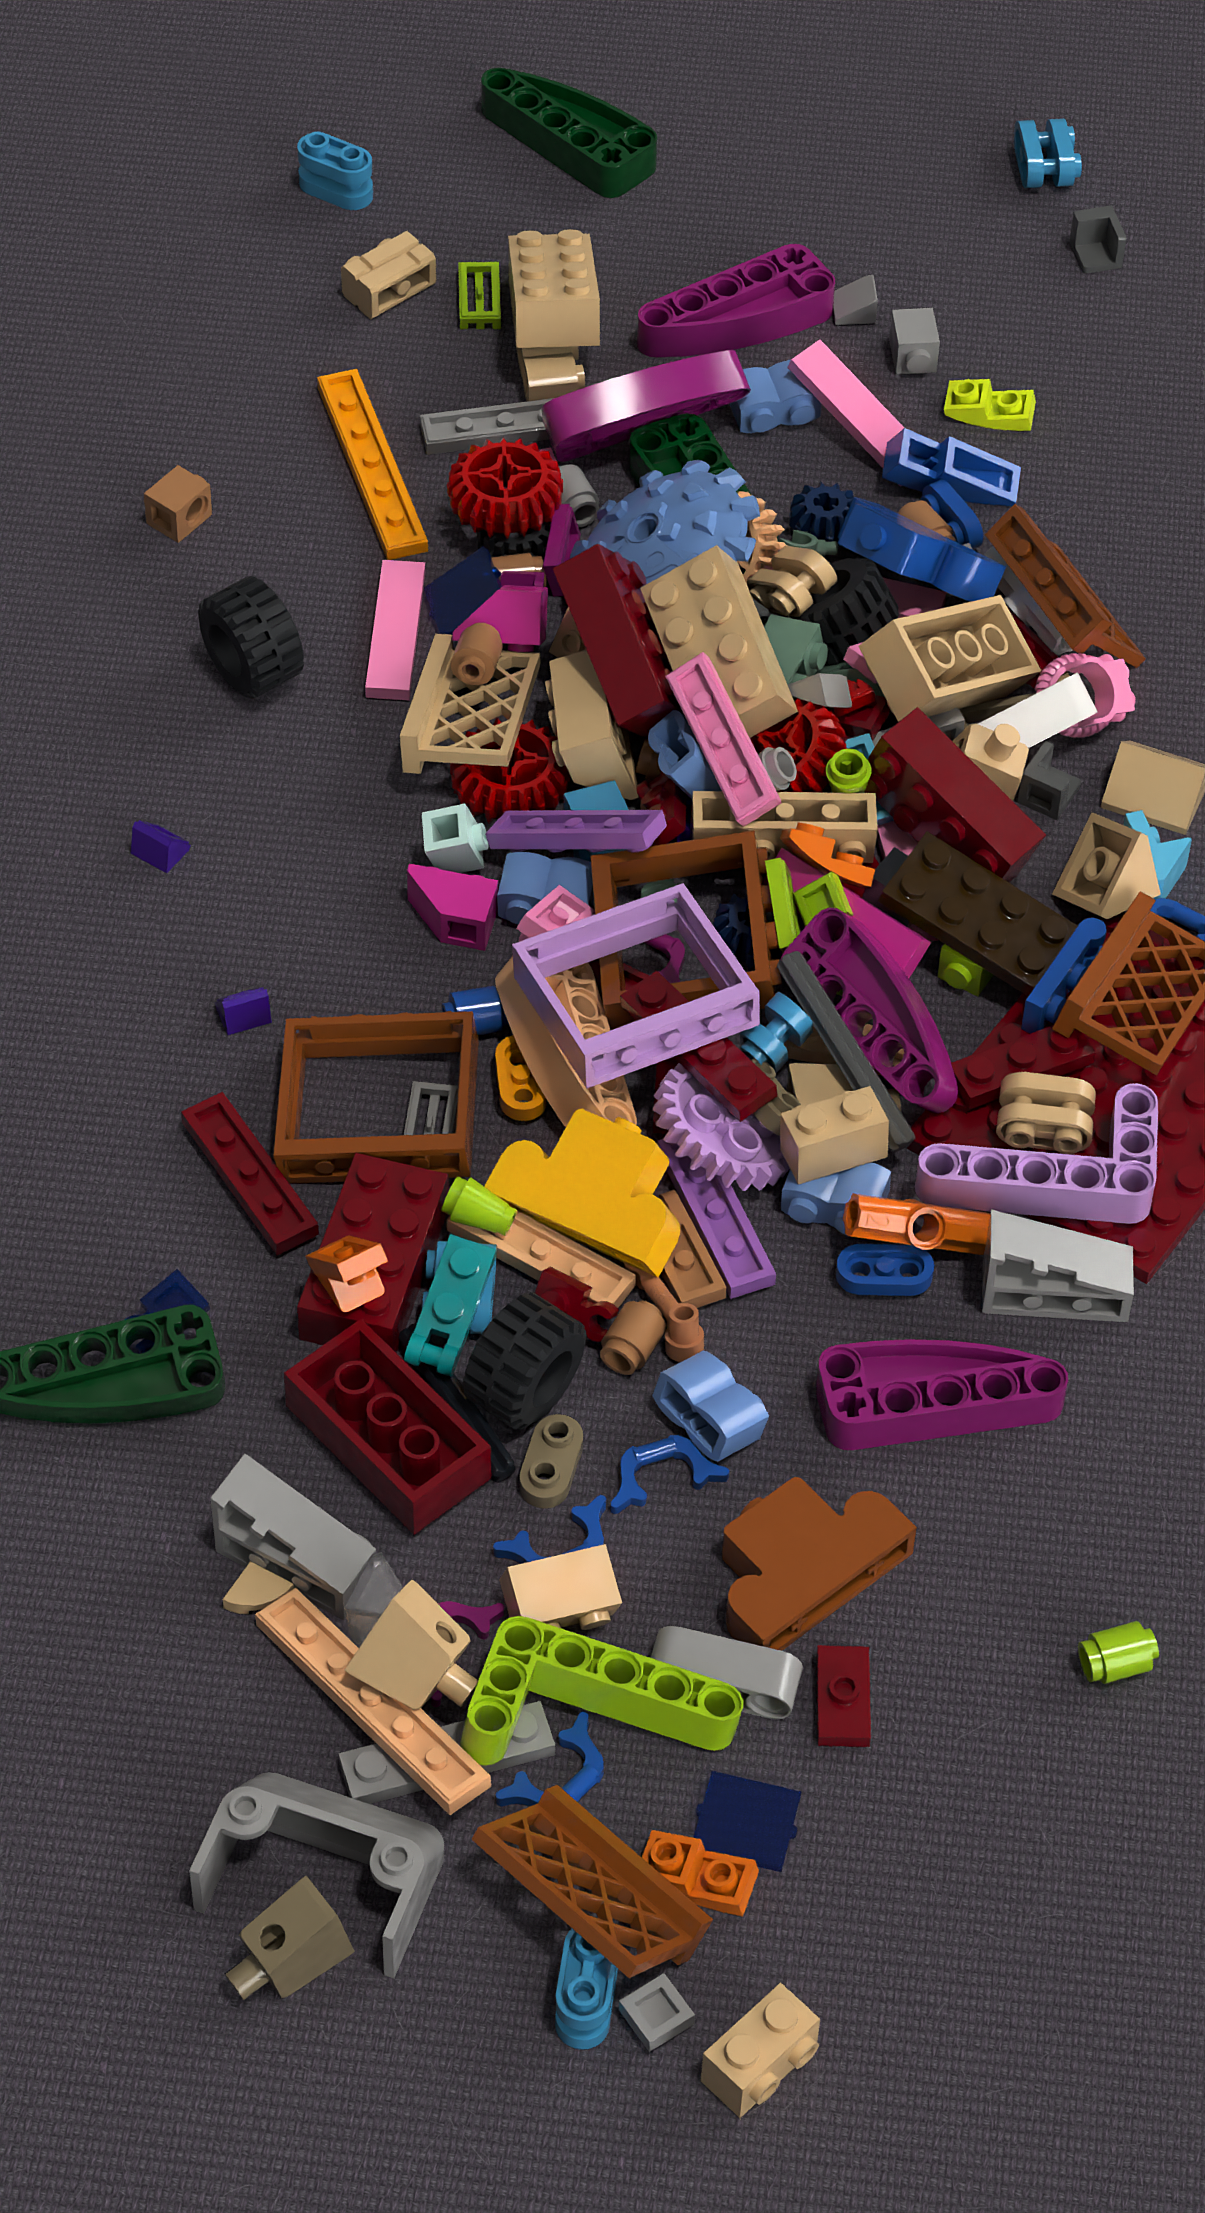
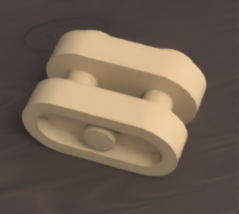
M784 546L771 559L774 570L761 568L747 581V586L752 598L767 608L769 612L783 616L800 617L813 604L810 593L824 594L837 582V575L829 562L818 552L807 548Z
M1030 1072L1011 1073L1001 1081L999 1102L1002 1108L998 1112L996 1133L1002 1141L1015 1148L1029 1147L1058 1151L1062 1154H1075L1089 1147L1092 1142L1093 1120L1090 1116L1095 1110L1096 1091L1090 1083L1078 1078Z

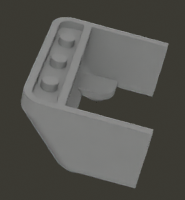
M268 1772L259 1774L226 1794L217 1809L189 1870L194 1911L205 1913L237 1840L254 1839L269 1831L370 1865L371 1875L378 1885L400 1894L382 1936L384 1975L395 1978L444 1862V1840L441 1833L428 1823L278 1773Z

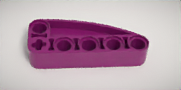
M800 244L784 245L641 306L638 311L637 347L641 353L649 357H684L740 349L803 331L831 318L834 304L835 277L807 247Z
M726 350L650 367L559 396L542 406V419L557 460L564 462L629 440L631 433L640 426L679 414L699 415L733 403L748 395L751 389L736 351Z
M837 908L821 910L787 947L781 958L787 953L799 951L808 965H810L811 970L832 1003L835 995L843 989L842 999L835 1008L870 1064L905 1099L932 1113L947 1111L957 1099V1082L946 1047L923 999L903 969L863 923ZM844 925L842 936L834 942L837 929ZM873 1019L871 1031L866 1036H863L864 1026L869 1020ZM904 1049L903 1059L898 1065L894 1066V1056L899 1050ZM934 1079V1089L928 1096L924 1097V1087L927 1082Z
M916 1339L868 1341L834 1345L821 1353L818 1361L816 1396L829 1441L835 1447L842 1450H859L1046 1423L1055 1420L1060 1416L1064 1407L1068 1373L1065 1367L1058 1361L1020 1350L987 1344ZM833 1376H843L845 1378H836ZM1038 1389H1045V1390H1048V1391H1050V1392H1043V1391H1040V1390H1038ZM989 1396H997L1002 1399H994ZM940 1403H949L953 1406H946ZM892 1410H901L904 1413H897Z

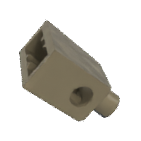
M304 1876L242 1929L239 1936L249 1955L224 1973V1975L243 2000L268 1981L281 1998H285L355 1951L338 1915L310 1879Z

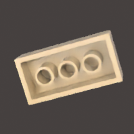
M569 229L550 235H542L537 231H522L517 235L508 236L509 287L516 348L600 346V298L590 233L583 234L581 231Z
M716 545L640 588L672 670H676L702 652L709 656L749 738L798 712L739 564Z
M1001 595L894 619L858 646L866 660L869 671L874 675L887 700L889 709L895 715L898 722L916 707L929 717L945 713L954 708L960 709L1007 697L1041 672L1036 659Z

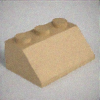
M587 650L550 660L551 679L545 681V686L550 703L555 708L550 710L548 714L555 736H558V740L552 741V749L558 766L567 767L574 783L591 787L615 780L623 798L628 800L639 798L636 790L637 780L631 733L629 730L618 726Z

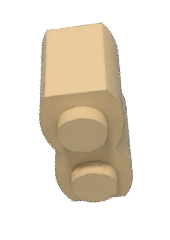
M578 346L516 348L526 401L557 398L585 388L583 365H576L575 360L579 359Z

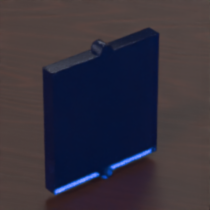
M484 546L424 587L431 607L429 616L436 621L440 634L453 635V631L502 587L499 580L501 571L494 567L489 551Z
M712 1771L703 1804H698L696 1808V1815L699 1817L694 1838L702 1840L706 1851L753 1859L760 1868L782 1872L790 1839H794L797 1836V1827L794 1825L802 1792Z

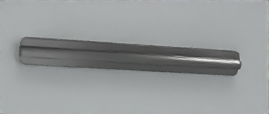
M799 951L787 953L777 964L781 975L804 1012L812 1020L814 1028L852 1089L855 1091L871 1086L889 1120L888 1146L890 1150L897 1152L907 1148L915 1139L914 1132L803 955Z

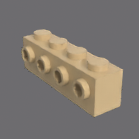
M693 791L690 840L754 830L758 849L767 847L768 860L776 858L781 848L794 854L781 841L780 837L782 830L796 829L797 823L800 822L824 828L823 837L835 839L831 858L835 859L837 852H843L864 858L863 863H873L878 831L876 793L777 792L782 803L743 827L737 822L722 791Z

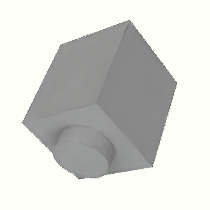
M933 308L892 310L889 343L896 375L937 372L940 340Z

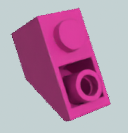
M504 585L453 631L452 640L459 641L461 633L475 623H487L499 632L502 643L508 644L509 651H534V645H541L546 640L548 587Z
M409 864L407 869L408 901L441 943L485 951L498 912V880L488 879L480 875H467L441 870L432 866L425 867Z

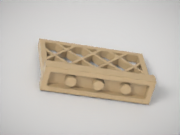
M435 634L400 733L403 773L421 774L425 761L508 767L541 664L540 653L502 650L493 674L498 680L486 686L483 684L477 686L468 685L457 679L451 669V659L456 649L453 646V635ZM511 667L525 668L513 674H509L506 669ZM465 687L472 690V692L461 697L454 694V692ZM508 690H512L515 695L504 700L497 696ZM483 701L490 705L477 712L471 708V706ZM458 712L464 716L452 723L444 719ZM501 715L508 719L495 726L489 722ZM474 727L482 731L470 737H466L462 733ZM449 738L455 742V744L450 746H434ZM493 741L501 747L500 750L480 748Z

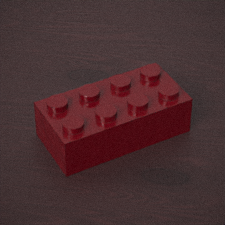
M597 543L554 567L553 571L618 726L648 739L649 730L672 710H677L685 716L665 677L673 672L640 589L647 582L639 565L635 561L630 562L623 558L619 552H613Z
M918 707L881 736L867 759L871 765V776L864 793H876V801L893 817L894 822L902 831L909 833L917 842L928 831L1009 883L1019 874L1046 837V834Z
M355 1153L320 1248L348 1235L381 1243L388 1262L376 1267L384 1286V1294L349 1312H342L311 1269L297 1305L299 1340L324 1345L362 1319L397 1353L400 1345L399 1333L407 1326L426 1273L427 1251L434 1250L447 1215L441 1209L449 1191L448 1174Z
M362 1319L284 1372L286 1406L413 1535L491 1479V1446Z

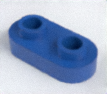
M939 480L925 486L920 500L926 501L952 528V536L955 538V542L962 545L969 543L972 549L980 547L983 543V530L980 521L952 486L945 480Z
M854 1244L841 1251L836 1265L837 1282L845 1291L856 1295H918L930 1287L934 1272V1261L931 1255L926 1250L912 1245ZM854 1273H864L867 1276H858ZM909 1273L914 1275V1277H903L902 1274Z

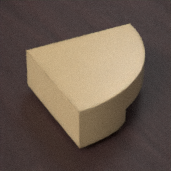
M250 1561L223 1598V1608L238 1614H249V1611L264 1609L293 1590L294 1584Z

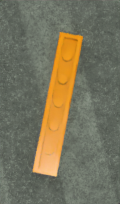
M353 369L317 377V388L386 559L392 560L428 552L427 537L358 370Z

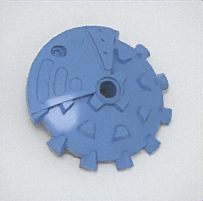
M693 460L685 464L682 472L663 476L661 472L654 470L640 477L639 488L625 496L618 503L608 500L597 511V519L600 522L594 528L587 541L581 540L575 543L570 558L598 543L613 552H619L623 558L630 562L635 561L644 573L646 584L716 545L736 562H748L754 550L756 540L755 538L746 537L748 521L760 517L759 505L753 495L744 498L738 495L736 491L745 483V480L737 471L730 467L715 475L708 473L710 469L709 464L702 460Z

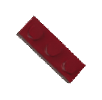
M1054 1025L951 1062L956 1078L958 1093L967 1108L971 1109L999 1099L1001 1081L1011 1073L1030 1072L1061 1076L1093 1064L1095 1050L1085 1035L1079 1030L1075 1029L1071 1036L1067 1038L1053 1030Z

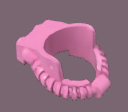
M1081 653L1063 655L1060 658L1054 659L1042 670L1041 676L1037 679L1038 684L1035 685V691L1038 693L1057 683L1065 671H1070L1074 674L1077 672L1078 674L1082 673L1091 683L1095 693V707L1098 712L1059 732L1063 736L1071 738L1092 736L1104 729L1109 722H1121L1124 720L1126 713L1135 710V696L1130 689L1128 680L1129 669L1124 659L1114 660L1109 654L1099 657Z

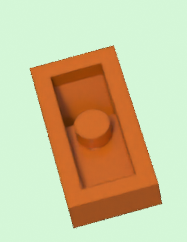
M348 1235L305 1256L309 1266L342 1312H349L384 1294V1286L376 1267L388 1262L381 1243Z

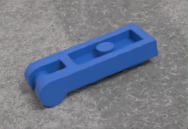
M1087 918L1078 925L1026 999L1022 1030L1031 1034L1044 1029L1048 1022L1053 1024L1056 1022L1066 1003L1065 997L1070 990H1074L1102 948L1107 932L1104 922L1096 918Z

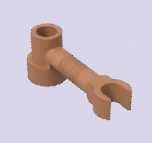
M624 1263V1269L636 1275V1285L639 1289L645 1290L667 1320L668 1328L665 1331L666 1354L671 1359L682 1362L703 1351L704 1331L699 1325L698 1309L689 1303H678L659 1277L657 1278Z

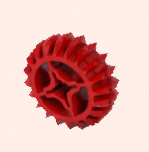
M504 436L501 442L492 443L486 439L483 447L471 445L468 453H459L457 462L451 465L449 482L447 483V495L450 497V506L453 514L458 515L461 525L470 524L474 533L486 530L490 538L496 533H504L508 539L510 533L518 532L525 537L528 528L540 531L543 522H552L555 510L559 509L562 502L563 479H561L558 461L552 460L549 451H540L537 443L525 446L521 438L513 443L507 442Z
M797 698L795 700L798 709L797 713L756 734L750 740L757 754L767 747L774 749L782 747L792 756L797 770L796 778L790 782L787 789L777 792L824 793L823 789L829 784L826 775V765L836 752L847 749L845 742L848 737L843 727L838 723L839 719L832 711H828L824 706L812 703L811 701L808 702Z
M496 717L493 725L495 726L502 722ZM532 719L525 725L521 724L508 767L450 763L451 786L454 789V794H458L460 804L469 806L473 817L485 813L488 824L496 818L499 819L505 811L556 810L559 801L564 800V793H567V788L571 781L567 767H559L553 753L552 741L558 740V736H551L548 726L536 729ZM477 729L476 732L466 731L465 736L470 737L482 731L480 729ZM494 741L480 747L481 749H501Z

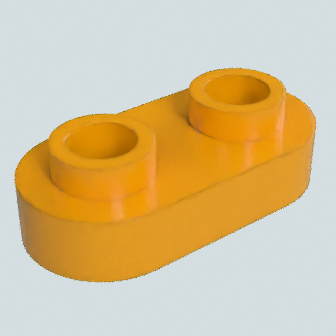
M514 1035L506 1037L497 1045L495 1051L500 1107L508 1117L514 1120H533L545 1111L547 1099L529 1070Z

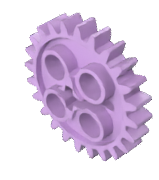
M680 1063L677 1064L674 1070H669L654 1094L658 1101L654 1105L653 1111L661 1115L656 1122V1126L669 1130L663 1140L668 1143L678 1144L679 1148L675 1155L677 1157L688 1155L692 1159L690 1163L691 1170H695L700 1166L705 1168L706 1178L709 1181L715 1175L721 1176L726 1188H729L733 1181L736 1180L742 1191H746L751 1184L760 1191L767 1183L774 1186L780 1177L783 1178L790 1168L780 1150L779 1135L774 1134L762 1125L754 1114L740 1122Z

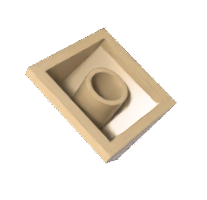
M1121 741L1102 799L1101 808L1124 816L1126 813L1143 810L1149 824L1186 835L1205 793V764L1133 741Z
M1091 813L1052 895L1105 919L1128 910L1140 891L1151 898L1161 895L1148 836L1095 813Z

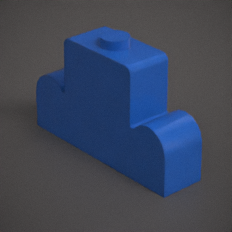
M854 497L837 536L839 538L838 544L900 575L931 583L949 594L971 602L993 597L1006 569L1005 565L880 504Z

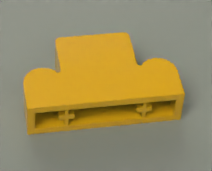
M584 1109L576 1110L550 1157L540 1146L532 1141L522 1140L514 1142L502 1153L484 1186L508 1203L509 1206L554 1231L657 1278L660 1276L680 1236V1224L677 1218L662 1200L653 1195L669 1165V1158L653 1139L641 1135L642 1130L638 1126L621 1117H616L615 1121L612 1122Z

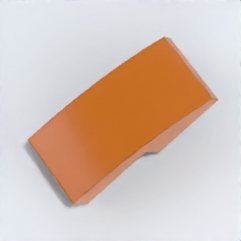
M798 822L796 829L782 830L781 841L806 863L824 874L829 872L837 874L840 881L858 888L871 887L875 869L862 866L864 858L860 856L837 852L836 858H831L835 839L823 837L824 828Z
M656 1830L651 1831L642 1858L696 1905L743 1917L759 1873L755 1860L706 1851L701 1839Z

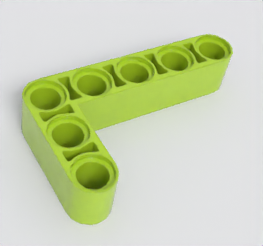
M514 1616L504 1620L497 1630L467 1710L460 1747L479 1765H492L502 1760L507 1752L528 1692L531 1691L703 1749L715 1751L729 1746L734 1739L744 1701L741 1693L728 1683L528 1617Z

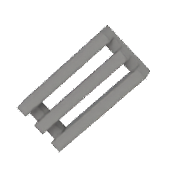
M413 1081L404 1135H415L422 1094L430 1095L424 1135L435 1134L441 1096H448L442 1134H453L457 1114L458 1086Z

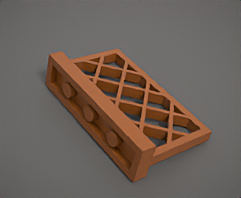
M1014 504L985 534L1072 650L1083 654L1093 644L1119 659H1124L1125 662L1136 668L1146 660L1061 548L1044 536L1023 508Z
M1140 891L1068 997L1052 1029L1067 1038L1077 1029L1157 1075L1205 1000V969L1195 970L1189 958L1199 957L1205 961V942L1152 912L1151 909L1156 900ZM1152 930L1168 939L1170 946L1154 947L1149 931ZM1176 958L1182 971L1166 972L1160 959ZM1147 960L1153 973L1137 974L1131 961ZM1188 983L1193 996L1177 997L1172 984ZM1159 985L1164 998L1148 999L1143 986ZM1130 987L1135 1000L1119 1001L1113 988ZM1170 1010L1176 1023L1160 1024L1154 1011ZM1141 1012L1146 1025L1130 1026L1125 1013ZM1112 1014L1117 1027L1107 1028L1093 1020L1092 1017L1094 1015ZM1153 1038L1159 1051L1158 1055L1156 1056L1140 1047L1136 1039Z
M558 1785L545 1789L538 1804L478 1827L471 1839L628 1978L669 1959L677 1965L689 1961L713 1921L708 1914ZM504 1841L518 1845L519 1849L508 1846ZM534 1850L552 1856L553 1860L534 1854ZM542 1875L555 1878L558 1883L549 1881ZM573 1884L590 1889L592 1894L574 1889ZM581 1909L596 1913L597 1918L587 1915ZM612 1919L631 1924V1928L615 1924ZM621 1944L636 1948L637 1955L631 1954Z

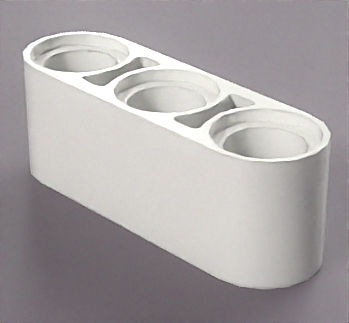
M1077 672L978 724L993 731L1000 724H1009L1019 732V742L1026 744L1030 748L1094 715L1098 711Z

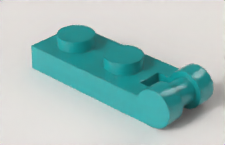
M452 1234L449 1235L416 1328L409 1340L404 1356L405 1362L416 1366L423 1362L437 1367V1373L449 1377L453 1376L495 1262L497 1249ZM431 1334L448 1339L444 1349L428 1344Z

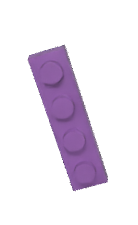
M663 810L505 811L485 834L490 849H509L511 852H523L528 849H548L550 852H562L567 849H587L589 852H601L606 849H626L628 852L634 853L648 849L667 827Z
M663 1139L658 1140L657 1145L669 1158V1165L666 1171L722 1277L730 1299L775 1285L776 1272L732 1186L730 1185L729 1188L724 1187L721 1176L715 1175L711 1181L707 1180L705 1168L700 1166L695 1170H691L690 1163L692 1159L688 1155L684 1157H677L675 1155L679 1148L677 1143H668Z

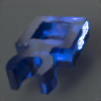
M178 1269L140 1299L141 1307L146 1311L143 1315L182 1305H195L201 1307L205 1312L210 1310L208 1301ZM132 1315L127 1317L125 1320L142 1315ZM143 1339L136 1345L137 1353L148 1352L154 1346V1343L151 1340Z

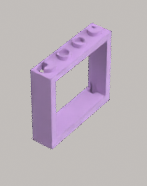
M684 883L512 944L515 980L586 1089L760 1025L759 990ZM678 930L720 991L585 1040L545 977Z

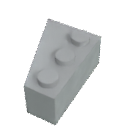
M991 1209L982 1265V1313L1128 1322L1134 1296L1133 1246Z
M245 1453L211 1497L217 1553L245 1568L251 1561L294 1584V1588H297L312 1604L342 1620L347 1618L377 1576L376 1548L366 1538L348 1529Z

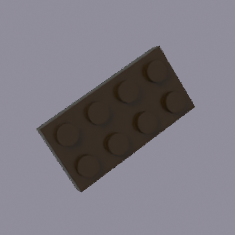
M928 831L883 889L878 899L879 903L1027 996L1033 991L1078 927Z

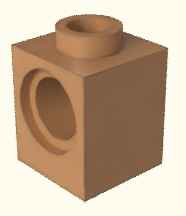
M179 465L144 493L146 524L177 543L212 515L210 484L201 476L192 474Z

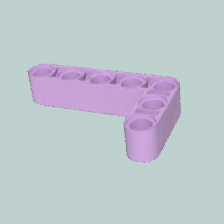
M1138 1083L1127 1084L1117 1091L1110 1123L1109 1158L942 1143L929 1145L920 1152L915 1181L916 1195L925 1204L991 1212L992 1209L1012 1214L1127 1224L1138 1223L1149 1215L1156 1184L1157 1095L1149 1087Z

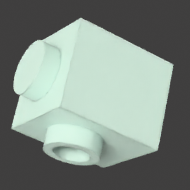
M466 804L422 812L424 850L434 867L457 873L484 868L483 850H488L489 847L485 834L486 829L483 823L477 824Z

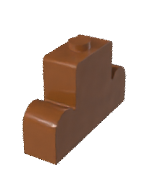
M799 1477L791 1478L764 1499L762 1497L753 1499L744 1507L739 1517L724 1527L722 1559L740 1577L730 1586L726 1611L728 1632L734 1640L776 1650H784L911 1556L914 1550L917 1527L886 1497L873 1491H862L852 1495L846 1501L843 1515L840 1516Z

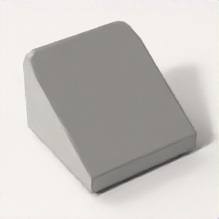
M873 275L864 276L835 290L833 304L835 325L876 323L878 301Z
M818 673L788 684L793 697L808 702L811 701L824 707H852L847 677L841 674Z

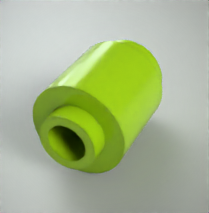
M1138 1621L1091 1633L1088 1636V1640L1078 1643L1080 1663L1089 1682L1100 1680L1103 1684L1152 1671L1153 1659L1159 1657L1157 1641L1150 1628L1143 1629Z

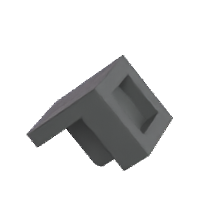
M1113 206L1073 211L1069 242L1082 272L1094 273L1122 268L1126 235Z
M1045 741L1023 771L1018 803L1058 820L1079 791L1081 780L1051 766L1054 744Z

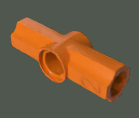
M852 1193L851 1199L845 1204L843 1214L845 1234L850 1237L907 1244L922 1250L936 1248L983 1255L985 1252L990 1214L986 1212L925 1204L914 1199L896 1200ZM923 1214V1226L919 1232L913 1234V1223L918 1216Z

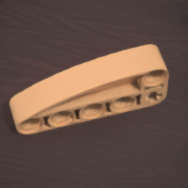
M512 956L497 974L495 985L516 1043L538 1086L560 1121L566 1127L573 1113L578 1109H584L612 1122L615 1121L616 1117H621L637 1125L636 1114L624 1075L586 1089L515 980ZM588 962L545 977L585 1040L610 1031L594 973Z

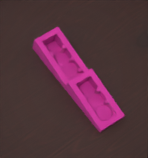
M781 848L776 858L781 857L791 872L794 892L826 875L784 848ZM767 875L763 878V885L769 884ZM843 886L853 912L851 917L865 925L888 950L908 978H910L931 942ZM844 925L837 929L834 936L836 939L842 936Z

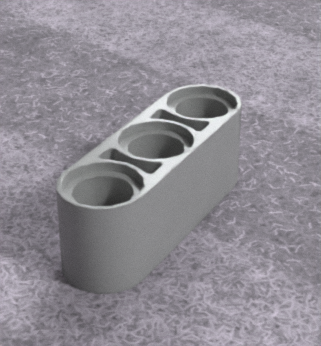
M667 1626L659 1629L650 1657L734 1686L741 1693L744 1701L742 1712L770 1719H784L791 1714L803 1670L801 1661L790 1653L676 1626Z

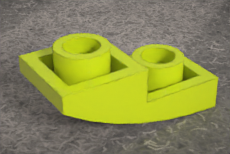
M990 379L952 380L948 384L944 413L945 416L980 427L999 430L1031 431L1036 400L1034 390L992 391Z

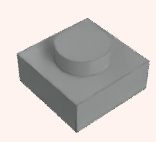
M665 1973L619 2000L620 2013L649 2052L695 2023V2014Z

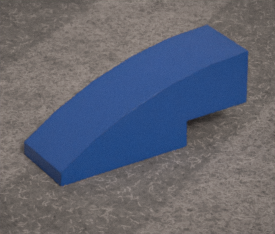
M904 428L887 442L882 478L921 492L925 486L939 480H945L966 502L1013 506L1017 500L1021 467L949 436L942 443H939Z

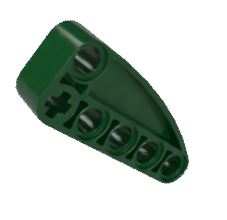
M492 68L482 75V114L598 195L607 198L622 196L655 173L657 134L651 127L630 114L581 90L533 74L506 68Z
M679 414L640 426L631 433L629 470L639 487V480L643 475L654 470L661 472L663 476L682 472L685 464L693 460H702L709 464L710 469L708 473L715 475L729 467L736 471L705 421L695 414ZM745 483L736 491L737 493L738 491L750 493ZM740 568L742 574H744L746 570L744 568Z
M182 1305L0 1351V1376L8 1379L6 1385L0 1389V1414L24 1419L58 1423H112L153 1419L209 1408L216 1405L223 1398L225 1392L223 1366L211 1320L207 1312L195 1305ZM195 1328L196 1338L186 1340L184 1330ZM138 1339H148L154 1343V1346L148 1352L141 1354L134 1353L129 1349L130 1345ZM91 1351H99L106 1355L104 1360L95 1366H87L81 1363L82 1357ZM43 1363H50L57 1367L56 1371L47 1378H37L32 1375L33 1370ZM199 1372H208L215 1377L205 1387H196L189 1382L190 1378Z

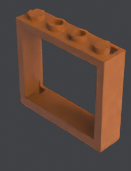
M754 830L650 846L641 852L633 853L624 850L591 855L595 914L618 906L617 887L744 868L755 971L746 973L760 992V1009H764L765 1005L775 995V985L782 984L783 978L777 968L779 959L772 960L771 950L779 949L775 921H767V913L773 912L769 884L763 885V876L767 875L765 861L768 860L767 847L758 849ZM620 950L599 958L603 1007L610 1030L635 1022L621 1007L620 995L627 990L625 988L623 953ZM711 977L670 983L689 1002L720 991Z
M473 1011L417 1014L404 1012L391 1015L356 1014L341 1017L311 1016V1018L286 1019L273 1155L276 1167H278L289 1183L345 1182L355 1153L446 1173L449 1178L471 1177L479 1045ZM460 1052L455 1133L299 1139L306 1058Z

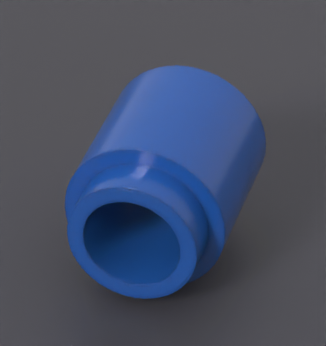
M495 986L449 993V1002L442 1003V1012L473 1011L478 1035L501 1032L503 1026H509Z

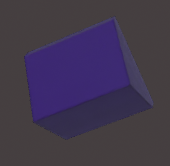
M139 820L135 821L132 827L131 854L165 873H168L191 847L187 840L157 824Z
M263 987L218 998L214 1002L227 1035L272 1023L267 989Z

